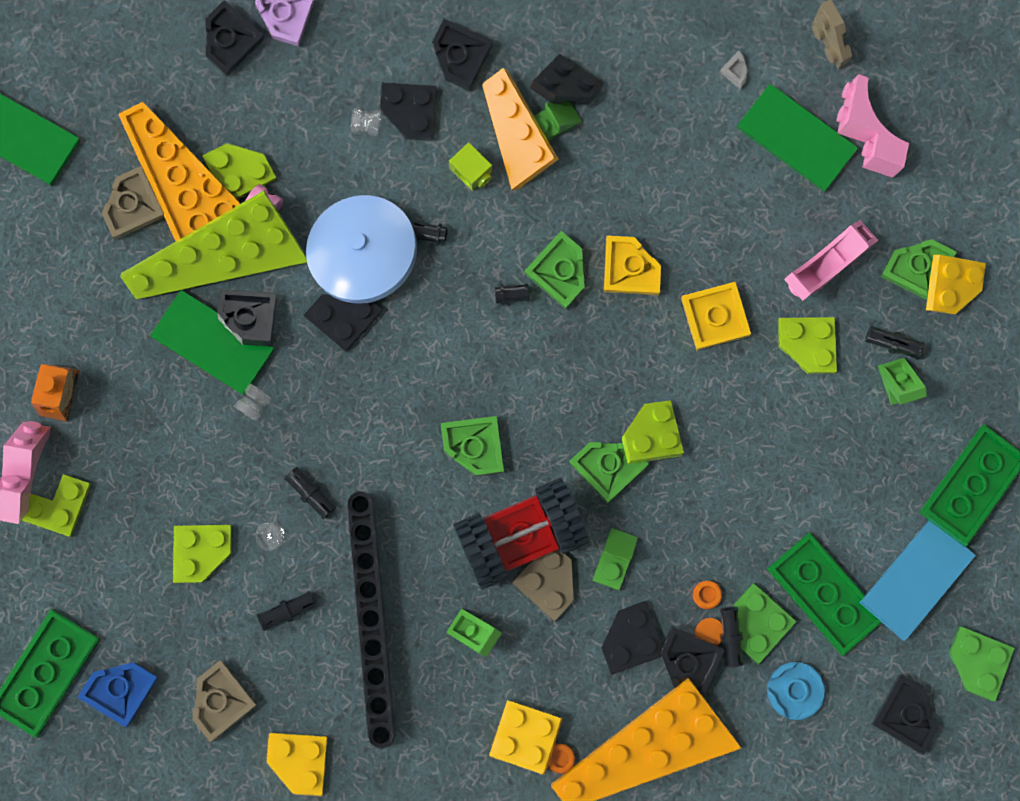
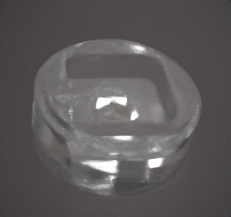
M277 522L263 523L256 530V542L260 548L266 551L278 549L284 544L285 531Z

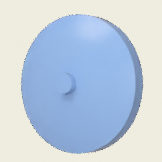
M370 195L349 197L330 206L314 223L306 246L307 263L316 282L329 295L349 303H369L393 293L410 275L417 256L416 235L405 213L392 202Z

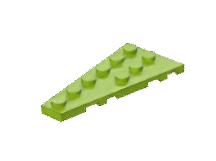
M264 190L122 272L120 277L135 299L306 263L307 257Z

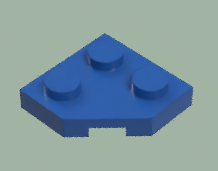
M135 662L96 671L91 674L77 698L122 726L129 727L159 677Z

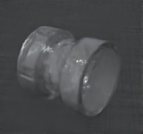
M355 106L351 119V134L360 135L362 132L366 133L367 131L369 136L379 137L380 129L378 128H381L383 111L373 109L369 113L363 107Z
M249 383L245 389V396L236 402L234 408L257 422L261 417V410L270 404L272 398Z

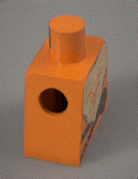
M41 364L31 402L39 416L67 422L80 370L52 364Z

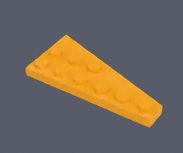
M144 102L119 113V117L175 241L240 205L239 201Z
M687 678L678 687L670 691L554 781L551 787L562 801H595L741 749V747Z

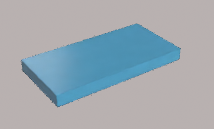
M928 520L859 603L902 641H905L976 555Z

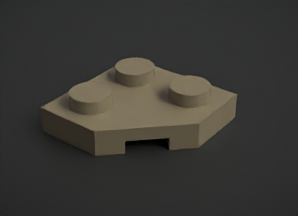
M827 0L821 3L813 20L812 31L818 40L822 39L826 46L825 54L829 62L835 63L839 69L849 63L852 53L848 44L844 46V33H846L844 21L832 0Z
M141 166L115 178L112 193L102 211L104 220L114 240L164 218L161 207Z
M557 549L532 560L512 584L555 622L574 600L572 560L566 554L563 555L560 549Z
M219 660L197 678V693L192 720L209 742H213L257 706L222 660Z

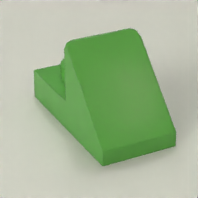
M564 100L562 104L548 102L545 104V110L534 116L548 141L582 122L569 100Z
M905 358L878 365L891 405L897 403L901 405L927 397L925 385Z
M611 528L592 581L619 591L632 559L638 537Z
M462 608L446 632L484 657L488 656L502 634L494 627Z

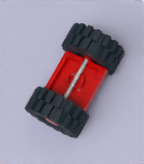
M561 477L535 488L536 495L483 517V519L480 513H477L453 524L481 590L508 579L507 571L557 549H560L564 555L590 543L580 513Z

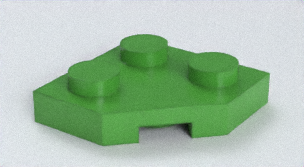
M560 231L528 266L524 274L563 308L567 309L585 287L582 248Z
M933 239L907 248H900L892 253L880 277L927 300L933 255L955 257L957 252Z
M497 416L441 423L444 452L475 476L504 473Z
M589 442L569 461L570 465L607 504L649 465L648 462L628 464L623 443Z
M754 583L733 604L734 607L739 608V626L744 638L741 641L742 651L758 665L796 621Z
M959 626L949 655L962 679V684L967 692L995 702L1014 648Z

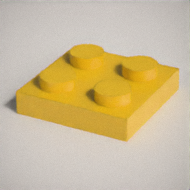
M736 282L681 297L696 351L751 335Z
M507 700L489 756L545 775L563 719Z

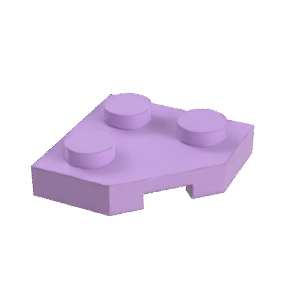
M256 0V7L273 39L299 47L315 0Z

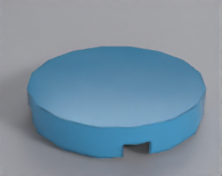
M790 662L780 666L772 673L767 684V696L771 706L779 715L788 719L802 720L813 716L823 703L825 685L821 675L813 667L804 663Z

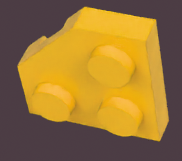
M607 236L604 292L659 295L661 265L642 248V245L635 237Z
M933 255L926 310L945 314L958 313L982 291L986 263L944 255Z
M269 733L267 764L293 794L323 796L328 737Z

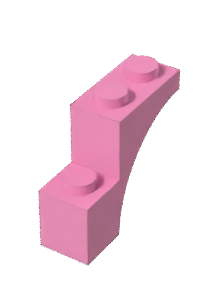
M858 74L851 83L848 82L844 87L842 98L845 99L844 106L840 108L837 116V122H840L838 133L865 142L862 150V156L865 157L863 168L893 178L904 168L909 143L894 136L880 123L868 97L869 78Z
M859 220L850 225L835 240L801 267L793 271L784 280L789 284L790 291L803 301L826 286L843 269L859 259L879 240Z
M35 421L22 422L4 444L2 477L0 478V521L19 524L29 511L32 482L38 460L50 436L49 426H43Z

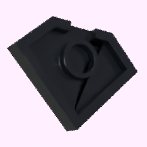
M225 0L205 18V56L227 77L264 40V36Z
M443 19L432 41V46L444 79L470 91L493 46V40L447 19Z
M559 53L532 81L530 89L553 104H562L564 100L576 101L577 105H588L600 92L604 83Z
M382 82L380 112L396 127L405 139L433 141L437 88L431 85Z
M220 289L217 317L242 345L271 347L277 301L276 293Z
M322 294L304 314V317L342 350L347 352L383 310L374 302L349 303L336 299L329 294Z
M645 601L619 610L601 647L611 675L661 657L660 649L662 645Z
M671 625L660 653L673 687L675 689L688 678L704 698L725 649Z
M898 675L871 725L921 755L925 754L938 730L929 705L930 700L927 690L905 676Z

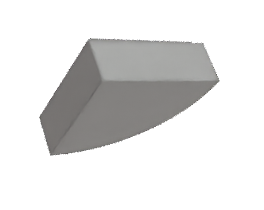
M738 50L720 70V73L741 89L747 78V65L744 56Z

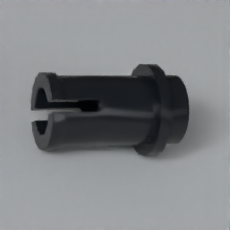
M414 222L413 229L417 240L436 242V245L446 242L448 228L444 227L442 223H439L437 226Z
M528 283L512 286L500 284V287H494L496 304L501 303L504 306L507 302L530 300Z

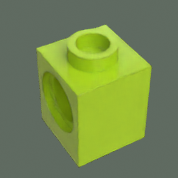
M469 142L449 160V168L472 191L477 186L479 188L484 187L492 178L490 175L492 173V165Z

